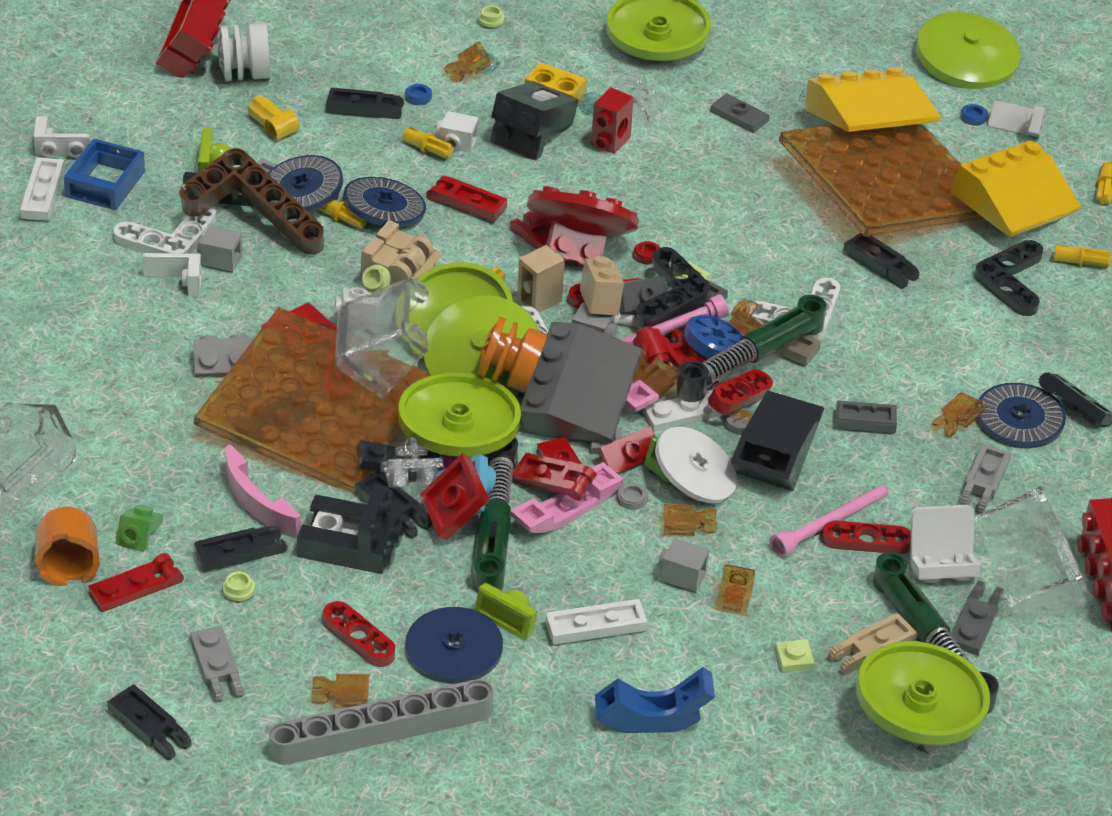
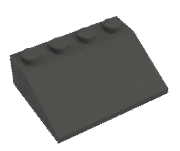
M551 322L542 352L520 407L525 433L557 438L565 436L568 439L611 443L643 353L642 348L582 324Z

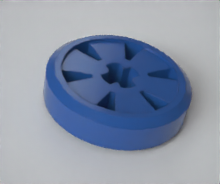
M710 315L691 317L683 332L684 338L690 347L708 359L738 343L743 336L729 322Z

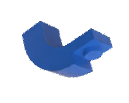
M702 667L675 687L656 692L636 689L617 678L595 694L597 720L623 733L677 732L688 728L700 721L699 709L715 698L712 672Z

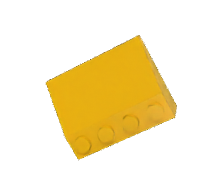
M888 67L887 71L881 72L875 69H867L861 74L842 72L841 76L820 74L818 78L808 79L806 111L848 132L940 122L941 116L917 81L899 67Z
M1031 140L960 164L950 190L953 195L1008 237H1013L1066 217L1081 209V205L1051 155L1044 151L1038 143Z

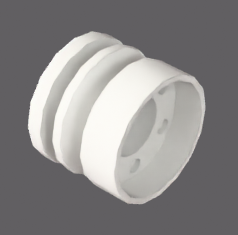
M266 23L248 24L247 36H241L239 26L234 25V37L228 36L227 25L220 26L218 56L219 66L224 75L225 82L232 81L231 69H237L238 81H242L244 68L250 69L253 80L270 79V56Z

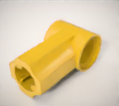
M262 95L254 97L248 106V114L263 125L265 133L276 139L274 140L275 142L299 130L298 118L292 110L286 109L282 111Z

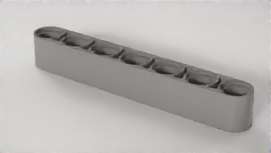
M470 680L275 724L269 731L270 757L277 764L289 765L481 722L492 715L493 687L485 680Z

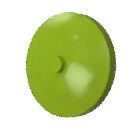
M618 0L610 8L607 15V34L613 44L622 51L642 59L668 61L685 58L701 50L710 38V15L696 0Z
M955 11L938 14L923 24L916 41V52L922 65L936 78L959 88L982 89L1000 85L1015 74L1020 62V48L1014 36L998 22L975 13Z
M448 263L426 271L410 284L399 304L398 325L406 346L416 356L424 360L423 346L426 333L433 320L444 309L457 301L474 296H497L514 302L509 287L495 272L473 263Z
M484 295L457 301L444 309L433 320L426 333L423 354L429 376L443 373L477 375L479 372V356L488 332L498 321L499 316L506 318L502 330L504 333L509 334L513 322L518 323L516 337L522 339L528 328L539 331L538 326L525 309L502 297ZM489 366L485 377L492 380L496 368ZM503 371L496 382L507 388L514 396L521 393L507 387L509 373Z
M443 373L423 378L409 386L399 400L398 421L404 434L417 445L443 455L459 457L463 453L469 457L497 451L514 439L520 427L521 408L516 397L498 382L474 374Z
M895 642L874 650L863 661L856 682V693L859 703L865 713L878 726L899 738L920 744L945 745L969 738L983 725L990 705V693L987 683L981 673L969 661L951 650L925 642Z

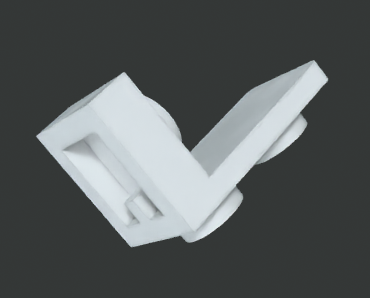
M994 101L988 125L1040 138L1047 114L1046 108L1035 106L1032 109Z
M36 116L34 130L35 156H44L46 158L69 156L78 158L89 145V134H54L53 128L48 127V117Z
M143 254L144 276L182 277V286H188V296H200L202 276L201 254Z

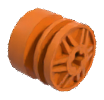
M499 316L498 321L489 330L479 356V372L477 376L484 378L488 367L492 366L496 369L491 381L496 382L501 373L505 371L509 373L507 387L526 393L547 334L528 328L522 339L517 338L518 323L513 322L509 334L504 333L502 330L506 318Z

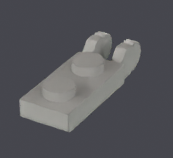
M982 444L965 481L964 492L959 505H969L972 493L981 495L982 498L979 500L977 508L978 513L984 515L990 500L994 498L1012 453Z
M222 625L190 632V639L206 684L210 685L215 702L223 700L224 694L220 682L230 681L231 690L235 697L243 696L239 671Z

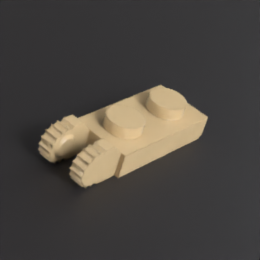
M895 613L848 636L846 640L830 649L828 658L834 663L853 652L854 655L845 659L840 667V671L846 676L860 669L865 658L874 650L890 643L917 641L918 633L898 613Z

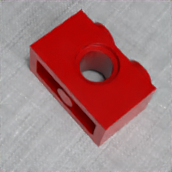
M610 87L593 104L591 145L596 146L599 150H606L615 154L631 138L634 96Z

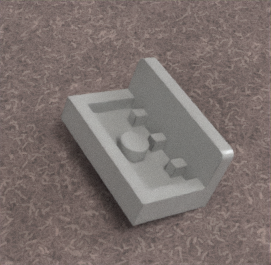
M234 334L229 338L218 339L214 335H204L200 339H194L195 376L255 374L253 337L247 338V335Z

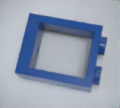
M93 138L64 175L65 197L116 211L145 173L144 151ZM98 164L124 171L116 183L90 176Z

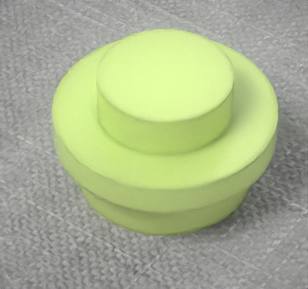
M489 5L482 8L478 20L485 27H498L504 23V14L501 8Z
M373 265L364 271L362 281L367 291L380 294L389 287L391 275L386 267Z
M233 572L227 576L223 583L224 595L233 601L247 600L255 592V583L250 575L245 572Z

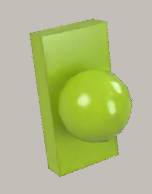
M203 128L198 172L231 149L227 144L221 142L214 144L213 128Z
M486 582L479 587L475 606L476 611L486 615L496 625L523 640H527L533 634L538 611L530 607L529 598L522 591L514 589L504 593Z

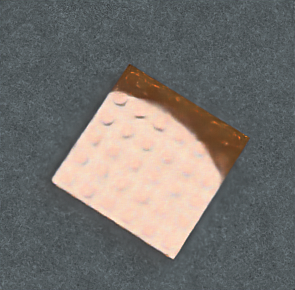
M923 124L851 132L836 125L794 129L780 133L778 141L864 236L985 219L950 192L961 163Z
M278 307L196 413L193 425L335 488L358 495L355 493V484L373 474V471L359 468L356 450L359 440L375 441L392 446L402 432L398 421V406L402 394L413 383L430 375L421 368Z

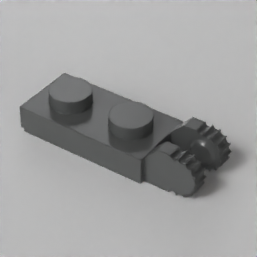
M979 580L974 587L972 596L968 597L951 634L963 651L979 656L998 614V606L1004 593V588L996 587L990 604L980 601V597L983 596L985 591V582Z

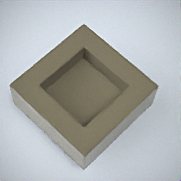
M805 334L782 347L780 355L806 366L820 350L821 341Z

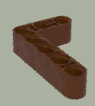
M232 148L186 181L180 188L182 210L188 216L197 217L202 215L236 189L299 250L306 254H317L324 249V229L321 223L242 149ZM218 181L219 183L212 184L211 182ZM193 197L198 198V199H196V200H189L190 198H193ZM308 237H316L315 239H312V240L306 239V238H308Z

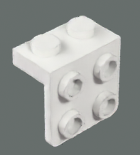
M970 505L916 507L912 510L910 565L919 580L927 583H935L942 578L967 581L971 577L981 576V564L973 554L974 509Z

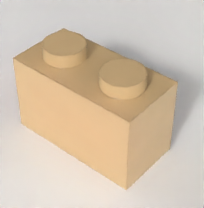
M545 245L519 258L517 300L524 306L533 307L540 313L562 302L565 264L560 254L555 253L550 247Z
M597 256L594 259L585 258L580 292L590 314L619 316L624 282L614 261L603 256Z

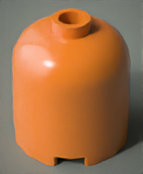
M63 506L47 512L41 518L36 530L35 563L42 579L52 585L67 586V581L82 580V583H85L96 574L100 565L96 525L91 516L83 510L71 506Z

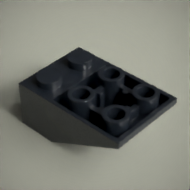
M767 390L741 434L731 464L736 473L794 491L824 407Z

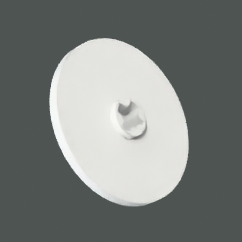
M687 427L669 428L658 438L655 447L658 464L669 481L684 494L701 502L720 503L727 500L735 491L737 485L736 471L725 451L711 438Z

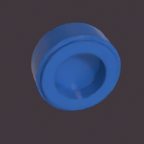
M413 84L406 88L405 99L412 105H425L432 99V90L424 84Z
M969 104L961 109L960 118L968 125L979 126L987 121L988 112L980 105Z

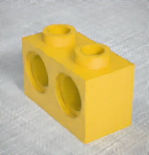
M542 62L525 78V83L535 81L579 99L578 106L586 99V78Z

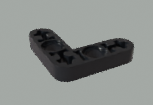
M1025 240L977 263L975 278L1017 314L1022 316L1035 315L1039 308V297L1013 275L1039 263L1042 259L1043 246L1033 240ZM1010 261L1015 263V265H1006L1003 262ZM1000 287H1010L1013 291H1005Z
M661 247L652 254L654 271L659 276H665V282L672 289L641 303L637 307V324L641 328L655 326L704 306V303L708 302V299L711 298L709 282L673 248ZM678 274H685L688 277L685 279H678L674 276ZM672 301L681 303L679 306L667 305V303Z

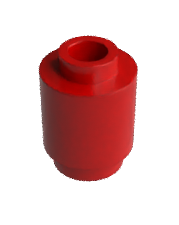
M648 326L637 331L633 343L634 346L642 348L643 353L640 359L644 367H648L649 371L653 372L669 366L671 363L669 358L671 353L660 330Z

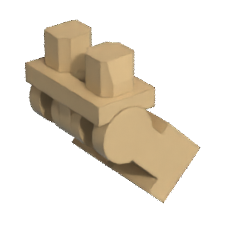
M388 220L376 234V237L362 250L360 273L363 274L367 268L373 265L386 267L390 272L391 282L394 284L393 287L399 293L407 290L410 284L420 275L437 267L438 264L436 262L442 255L437 249L433 250L432 243L426 237L420 235L414 237L398 230L399 224Z

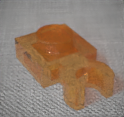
M478 41L457 55L459 58L458 62H451L443 69L447 75H450L449 78L453 83H459L467 73L473 77L494 62Z
M960 392L942 408L943 415L933 420V429L938 431L944 427L945 436L947 438L955 435L956 428L959 425L965 428L968 427L985 411L984 402Z
M664 504L663 534L695 536V529L709 534L716 533L717 510L705 508L701 511H695V505Z
M336 673V681H331L324 676L313 677V689L321 690H312V702L322 704L329 700H334L335 707L346 708L366 704L369 697V674Z

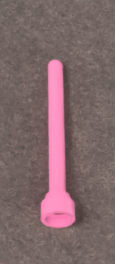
M719 294L709 298L708 302L704 303V307L652 326V328H658L661 334L664 335L685 327L693 316L710 315L721 319L727 317L729 311L725 299ZM636 333L619 340L634 345L633 339L636 337Z
M881 485L793 532L782 530L772 535L769 539L771 549L781 558L794 553L799 542L822 531L827 522L833 520L841 521L888 495V488Z

